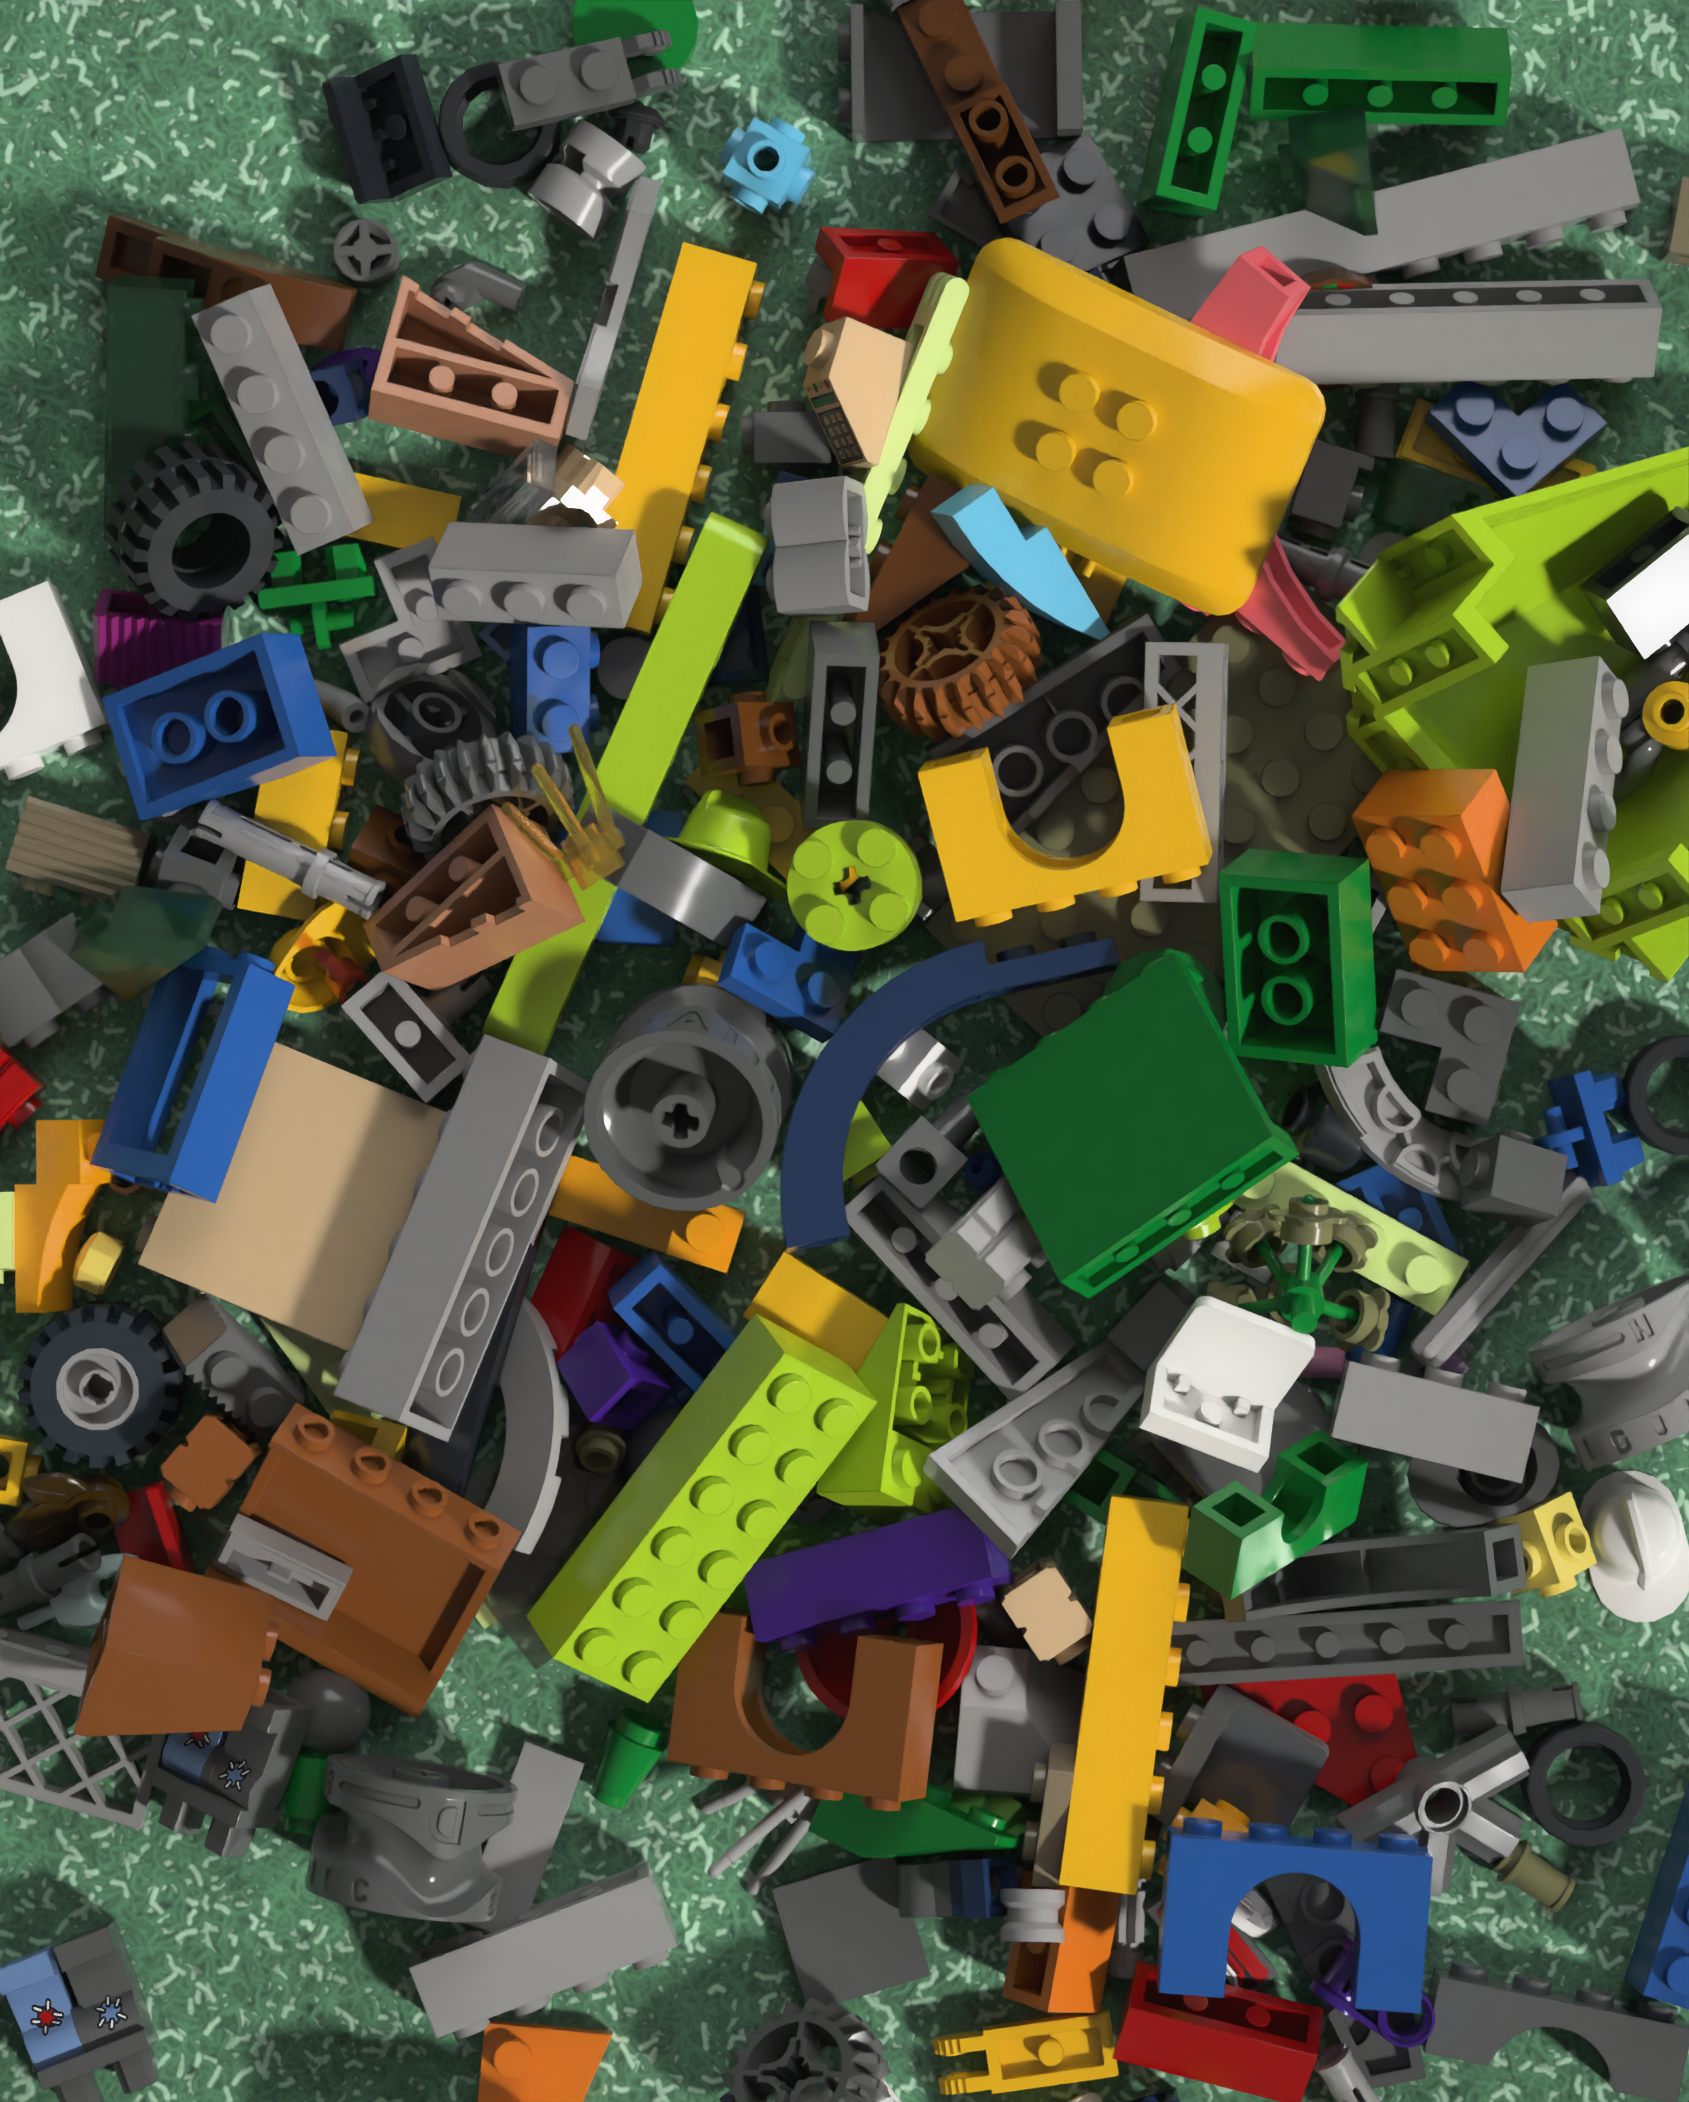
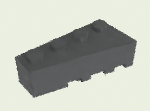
M1140 611L1110 629V634L1101 641L1094 639L1037 675L1036 684L1021 689L1024 702L1009 704L1004 709V718L994 716L984 723L982 732L976 727L966 729L958 740L947 732L940 740L932 741L926 745L924 749L930 759H938L988 747L1005 815L1009 824L1019 836L1033 820H1036L1049 807L1053 799L1072 779L1098 756L1100 750L1110 741L1107 727L1112 718L1141 711L1144 708L1145 642H1165L1148 613ZM1160 655L1159 683L1163 687L1181 669L1173 655Z

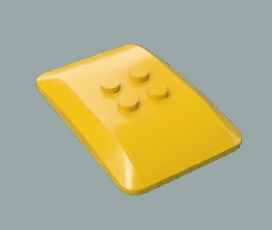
M1007 237L991 241L977 255L967 279L969 295L950 339L953 348V358L943 375L936 374L927 398L931 400V410L927 422L918 435H911L908 442V454L915 467L926 475L931 474L959 489H963L970 483L994 487L1015 523L1021 526L1032 524L1046 526L1057 544L1201 611L1220 616L1231 614L1242 607L1253 591L1324 422L1326 406L1324 396L1318 386L1300 374L1021 240Z

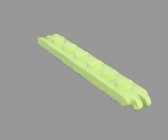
M938 272L929 279L905 338V341L914 344L879 465L850 473L849 478L859 481L864 485L868 513V530L865 545L867 555L873 551L881 534L883 522L878 516L887 494H895L903 481L907 461L902 457L912 434L918 435L922 431L929 417L931 400L927 396L936 374L943 375L953 358V348L950 339L968 298L969 286L965 280L944 272ZM838 614L791 618L769 672V684L765 691L767 702H793L795 712L800 698L805 695L810 621H836Z

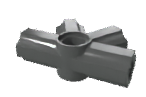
M1501 1723L1438 1759L1420 1756L1409 1760L1397 1773L1394 1784L1336 1815L1337 1822L1335 1823L1338 1829L1353 1832L1352 1841L1378 1843L1380 1833H1398L1417 1837V1846L1427 1847L1433 1856L1430 1896H1441L1442 1891L1450 1889L1456 1843L1490 1864H1494L1501 1858H1508L1520 1841L1519 1832L1523 1822L1522 1818L1513 1810L1491 1798V1796L1527 1777L1530 1767L1513 1735ZM1439 1789L1436 1796L1426 1802L1429 1795Z

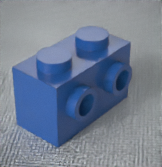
M510 623V733L515 740L524 735H533L536 743L550 742L554 753L589 752V733H596L599 726L598 700L595 694H590V670L598 669L600 645L596 631H591V627Z

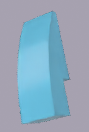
M970 483L930 511L953 546L975 570L994 587H1000L1007 596H1015L1019 604H1023L1026 610L1042 620L1075 635L1101 641L1110 634L1048 528L1036 524L1017 526L994 487Z

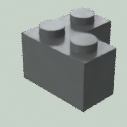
M1400 969L1389 971L1377 1015V1033L1434 1048L1418 1106L1420 1111L1479 1127L1488 1126L1519 1013L1520 1002Z

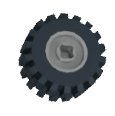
M104 1299L89 1301L85 1306L79 1308L76 1305L45 1327L28 1348L27 1352L29 1355L27 1360L21 1364L18 1377L23 1379V1388L18 1392L20 1406L27 1405L29 1415L24 1420L30 1431L38 1428L45 1438L40 1443L51 1452L54 1447H57L65 1452L62 1460L72 1464H76L80 1459L89 1461V1468H104L108 1462H116L117 1466L129 1463L135 1456L139 1454L144 1455L151 1450L167 1433L179 1415L184 1401H181L182 1395L187 1389V1375L182 1374V1369L162 1339V1329L152 1321L156 1315L145 1308L139 1313L130 1309V1302L117 1300L114 1304H104Z

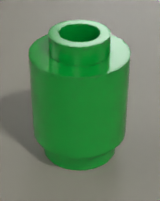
M301 1747L285 1793L280 1801V1813L285 1815L284 1830L298 1834L314 1835L317 1823L325 1813L339 1812L341 1810L340 1807L330 1804L323 1793V1774L326 1758L333 1754L315 1753Z

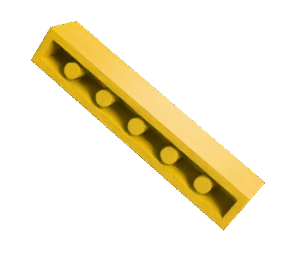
M686 242L682 243L615 474L626 485L605 510V513L618 523L614 529L635 530L643 584L625 628L619 629L650 638L653 637L656 624H661L676 590L667 587L673 564L677 563L685 566L690 553L695 528L685 526L692 501L703 504L713 472V467L703 465L710 440L718 443L722 441L731 406L721 403L727 379L737 382L740 379L749 347L748 344L738 342L745 318L757 320L766 289V283L756 281L758 275L757 263Z
M1110 1493L1090 1638L1091 1645L1089 1646L1076 1742L1074 1777L1059 1873V1885L1137 1895L1139 1879L1151 1880L1156 1841L1144 1840L1147 1814L1160 1815L1164 1789V1777L1153 1775L1156 1750L1168 1751L1173 1721L1172 1712L1161 1711L1165 1685L1177 1687L1182 1648L1170 1647L1173 1621L1186 1622L1190 1596V1584L1179 1582L1181 1562L1190 1518H1187L1189 1510L1187 1503Z

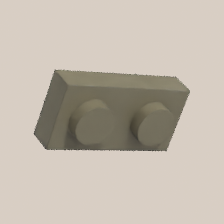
M1051 1741L1048 1763H1035L1030 1802L1042 1803L1039 1822H1026L1022 1860L1034 1861L1032 1886L1053 1889L1058 1887L1074 1777L1076 1744Z

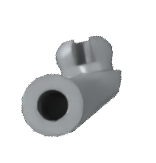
M313 678L325 714L349 732L357 733L366 729L369 707L345 689Z

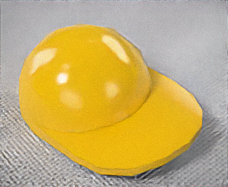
M329 901L319 907L302 926L289 930L274 943L268 960L275 964L272 974L295 985L287 1010L299 1013L320 1011L337 1003L351 991L375 957L363 926L367 921L366 919L333 901Z

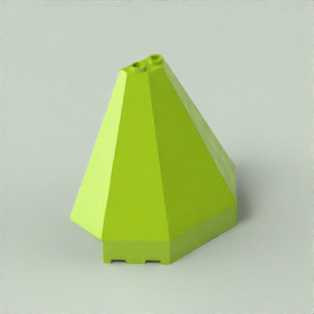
M1689 446L1452 514L1377 553L1376 561L1335 607L1336 622L1345 626L1346 643L1339 652L1343 688L1350 690L1352 694L1353 708L1346 715L1348 735L1383 774L1386 770L1496 769L1511 806L1528 666L1600 656L1616 678L1622 680L1640 662L1645 660L1615 643L1582 593L1579 585L1676 506L1689 511ZM1689 672L1678 681L1689 684ZM1681 707L1675 713L1672 724L1678 723L1683 718L1684 707ZM1620 743L1622 749V757L1624 759L1626 756L1629 755V753L1626 751V748L1623 747ZM1664 745L1652 776L1648 781L1615 805L1616 824L1614 829L1609 831L1606 852L1610 867V879L1608 886L1602 888L1600 914L1556 920L1558 923L1557 928L1570 933V944L1614 962L1624 954L1641 961L1649 970V976L1668 983L1689 956V753L1677 752Z

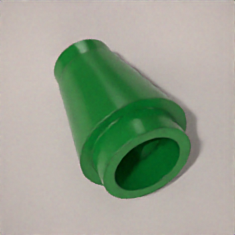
M628 1708L621 1709L617 1719L608 1721L594 1784L590 1791L591 1795L607 1806L624 1809L629 1798L633 1796L666 1750L667 1746L663 1739L667 1733V1728L661 1722L645 1713Z

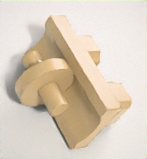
M570 444L566 445L548 470L532 461L521 474V477L546 493L535 498L530 503V507L528 505L529 510L527 509L526 517H523V525L579 527V522L589 528L614 529L618 524L605 513V510L626 484L601 463L591 457L588 458ZM542 496L545 497L541 506L537 508L538 499Z

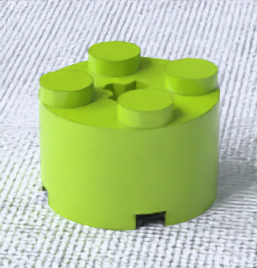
M867 820L840 821L815 831L796 849L787 876L789 904L800 926L813 940L828 947L844 951L865 950L895 939L910 924L923 898V872L914 849L892 829ZM850 867H855V872L858 876H868L871 882V889L861 892V903L859 904L855 903L852 894H843L841 890V881L849 878Z

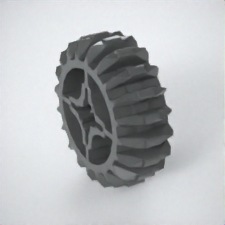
M504 732L498 738L488 739L483 733L477 741L465 743L458 740L457 747L449 751L435 750L434 761H422L416 764V774L404 780L405 792L400 795L402 801L400 811L409 841H412L414 850L423 853L428 863L490 804L544 825L551 843L559 840V831L571 825L570 814L576 810L574 804L575 792L567 764H564L562 755L554 753L550 742L536 743L533 735H524L515 740L510 732Z
M811 1997L803 2009L796 2003L793 2004L786 2001L781 2018H778L775 2014L764 2012L765 2026L760 2031L744 2029L748 2041L744 2050H729L732 2061L737 2065L736 2068L720 2074L724 2085L729 2089L728 2092L719 2098L721 2102H769L770 2100H777V2102H880L891 2097L888 2087L882 2080L892 2072L888 2067V2062L882 2057V2054L885 2052L882 2042L869 2030L870 2026L859 2015L854 2016L840 2004H835L832 2001L828 2006H825L821 2001H816ZM831 2047L840 2048L842 2071H833L834 2063L829 2059Z

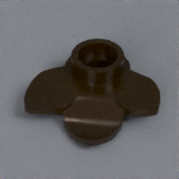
M45 1473L23 1479V1488L33 1503L13 1516L4 1525V1533L24 1547L34 1549L51 1547V1550L70 1540L74 1535L84 1533L89 1535L97 1545L77 1554L78 1559L83 1558L102 1547L106 1542L107 1532L119 1527L127 1520L130 1513V1501L127 1494L123 1491L122 1485L109 1476L91 1475L80 1480L67 1473Z

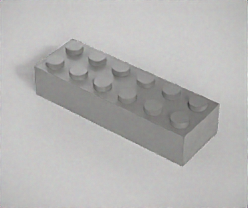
M486 1034L483 1035L478 1049L473 1051L466 1061L463 1071V1086L453 1109L449 1110L441 1121L438 1131L439 1143L429 1167L420 1174L415 1183L413 1191L414 1203L404 1227L394 1235L388 1250L389 1263L379 1287L369 1295L365 1303L363 1325L353 1348L344 1355L338 1369L339 1382L333 1394L448 1442L529 1245L531 1243L533 1246L582 1130L586 1092L590 1085L588 1081L548 1057Z

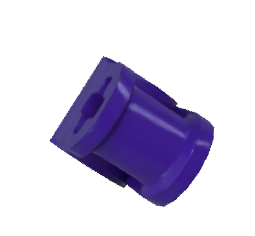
M1345 1934L1340 1941L1343 1946L1342 1951L1322 1980L1314 1979L1309 1988L1331 2006L1351 2019L1359 2020L1396 2046L1412 2048L1422 2044L1431 2035L1435 2026V2012L1427 1994L1423 1990L1421 2000L1422 2015L1419 2022L1407 2030L1392 2027L1387 2022L1388 2011L1354 2008L1349 1997L1350 1980L1344 1987L1351 1977L1354 1937Z

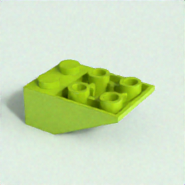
M897 1303L857 1373V1376L878 1403L829 1465L817 1484V1494L886 1526L953 1508L955 1504L923 1471V1468L931 1453L967 1431L968 1420L966 1410L970 1379L974 1373L976 1363L935 1318L906 1303Z

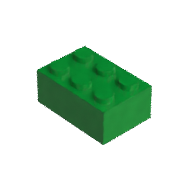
M1249 848L1218 873L1228 1043L1236 1056L1348 1068L1378 1041L1369 859Z

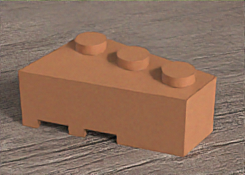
M403 275L371 388L368 419L528 462L534 461L537 464L550 467L557 458L575 382L506 339L504 342H501L471 323L472 317L456 307L453 310L448 309L421 292L419 284Z
M490 804L377 910L363 926L383 973L437 992L585 922V919L545 826Z

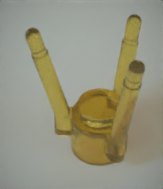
M572 724L568 728V733L602 833H599L594 823L582 828L558 787L540 763L534 764L531 772L570 835L569 838L560 843L566 855L511 802H505L502 805V811L553 863L564 882L574 877L583 891L626 864L618 851L626 843L614 825L581 728L577 724Z

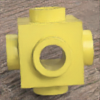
M1571 1491L1545 1497L1544 1500L1528 1510L1486 1523H1520L1527 1587L1511 1591L1512 1595L1534 1589L1539 1590L1541 1598L1560 1594L1577 1586L1574 1577L1576 1574L1597 1564L1590 1545L1589 1534L1583 1526Z

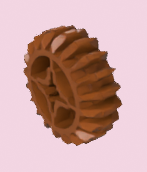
M981 584L973 586L967 593H964L956 586L949 596L941 599L933 594L930 604L921 609L913 607L911 609V616L906 621L892 623L894 635L878 642L881 654L877 697L889 718L895 721L899 728L908 730L914 738L927 734L935 742L949 732L958 740L962 737L965 730L971 727H976L982 732L984 723L994 716L1004 718V709L1009 704L1024 702L1021 689L1031 687L1037 683L1034 671L1044 663L1040 654L1043 645L1039 639V630L1025 606L1019 604L1015 596H1007L1000 587L987 591Z

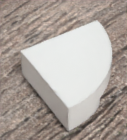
M1253 1887L1240 1901L1231 1922L1253 1937L1264 1938L1281 1924L1283 1920L1277 1910Z

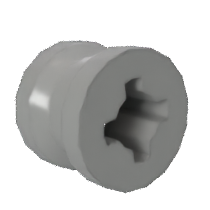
M1000 1889V1902L1007 1908L1006 1923L1000 1928V1941L1065 1943V1929L1058 1923V1910L1065 1904V1890Z

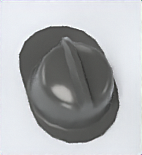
M1537 1422L1522 1483L1411 1457L1407 1478L1410 1495L1424 1514L1439 1524L1454 1528L1480 1526L1523 1512L1544 1500L1556 1483L1560 1463L1556 1443L1546 1428Z

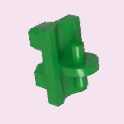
M358 543L325 547L329 581L311 584L305 583L302 554L297 556L296 551L273 553L279 562L273 573H264L265 589L257 593L259 609H265V612L312 606V614L289 617L291 634L299 635L315 633L319 651L333 649L332 631L355 628L353 609L330 612L328 604L379 598L377 579L369 576L368 566L362 548Z

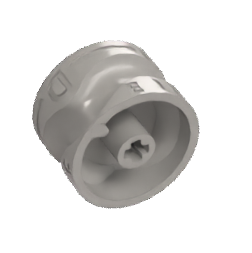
M1689 1272L1643 1288L1554 1331L1528 1349L1543 1383L1553 1384L1562 1382L1571 1386L1580 1396L1582 1411L1579 1420L1568 1429L1567 1433L1584 1469L1598 1468L1618 1462L1689 1432Z

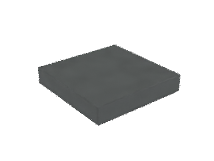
M868 1857L772 1886L771 1890L805 2004L810 1997L816 2001H821L825 2006H828L832 2001L837 2004L930 1976V1969L915 1919L903 1918L899 1914L897 1859Z

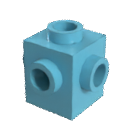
M754 117L746 132L737 127L731 134L719 157V162L726 165L723 171L724 184L732 189L728 196L739 205L759 215H762L766 208L780 216L788 201L798 205L816 172L808 167L811 162L810 148L802 144L806 136L792 125L775 117H772L769 124ZM766 150L779 158L778 165L771 171L759 170L754 164V159L759 152Z

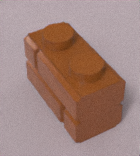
M219 1408L205 1415L186 1436L187 1441L180 1444L160 1466L163 1472L162 1476L168 1480L162 1488L176 1503L189 1512H192L196 1507L211 1509L227 1498L243 1479L242 1475L249 1472L268 1450L265 1444L266 1441L264 1439H255L252 1433L247 1432L244 1425H240L236 1418L231 1417L228 1411Z

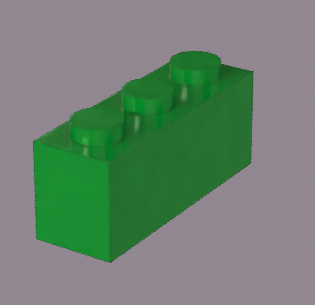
M1198 6L1177 19L1136 202L1137 206L1194 221L1217 211L1258 23Z

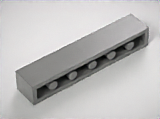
M1649 279L1372 284L1373 288L1310 290L1286 327L1274 359L1275 363L1306 377L1316 385L1348 384L1362 389L1374 388L1381 383L1410 382L1420 387H1436L1444 382L1474 381L1481 385L1497 386L1504 384L1507 380H1537L1545 384L1557 385L1566 383L1570 379L1599 378L1610 383H1625L1633 378L1654 377L1663 308Z

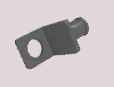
M962 1089L957 1094L956 1099L932 1123H929L921 1115L874 1166L875 1172L916 1210L924 1208L969 1160L959 1150L980 1128L966 1099L968 1095L973 1093L969 1090ZM906 1153L932 1178L931 1181L918 1185L906 1180L901 1174L899 1167L902 1155Z

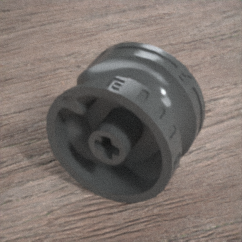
M680 984L660 989L645 996L632 1006L617 1024L586 1092L583 1109L584 1128L591 1152L601 1169L617 1186L632 1197L652 1206L673 1211H698L713 1208L737 1198L750 1188L765 1170L791 1105L795 1076L794 1062L789 1045L778 1025L765 1011L722 987L709 984Z
M340 1753L329 1755L326 1758L323 1774V1793L330 1804L340 1807L341 1810L339 1812L325 1813L317 1823L312 1839L305 1887L311 1893L324 1899L388 1915L461 1923L484 1922L495 1919L503 1877L488 1869L482 1860L481 1844L512 1823L514 1815L513 1803L516 1801L518 1787L507 1780L490 1774L448 1764L379 1754Z

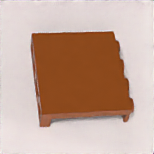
M295 1403L269 1442L268 1447H270V1450L238 1513L353 1568V1571L327 1621L276 1597H273L269 1621L279 1624L278 1640L337 1674L348 1678L356 1685L417 1719L443 1676L522 1532L500 1520L495 1515L484 1511L444 1488L439 1483L430 1480L395 1460L380 1449L369 1445L334 1425L324 1417ZM214 1559L202 1575L264 1592L211 1566Z

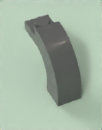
M594 799L562 854L564 858L654 907L727 950L733 931L745 923L754 926L768 901L766 897L737 879Z

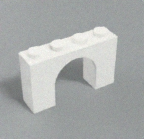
M46 581L0 600V636L12 662L17 680L16 704L8 723L0 732V774L6 772L8 780L13 781L44 768L41 757L65 748L68 757L101 745L104 742L100 733L111 729L101 693L97 683L94 681V676L57 586Z

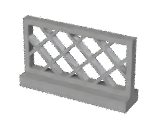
M0 1623V1681L7 1677L24 1681L35 1700L31 1705L10 1716L7 1715L0 1703V1732L4 1733L20 1760L6 1769L0 1770V1789L141 1830L154 1786L150 1783L156 1766H160L168 1733L153 1734L150 1742L131 1752L121 1735L107 1736L119 1758L91 1772L75 1745L76 1741L85 1736L74 1733L69 1734L52 1706L53 1703L69 1694L81 1698L90 1648L28 1630L22 1631L20 1628ZM42 1687H46L56 1691L49 1695H46ZM41 1710L58 1741L31 1755L15 1729L14 1724ZM62 1749L66 1752L81 1778L64 1788L48 1784L36 1764ZM147 1755L142 1772L136 1760ZM125 1766L138 1788L134 1807L130 1808L110 1802L97 1781ZM25 1769L30 1778L16 1774ZM86 1787L91 1796L78 1793V1791Z

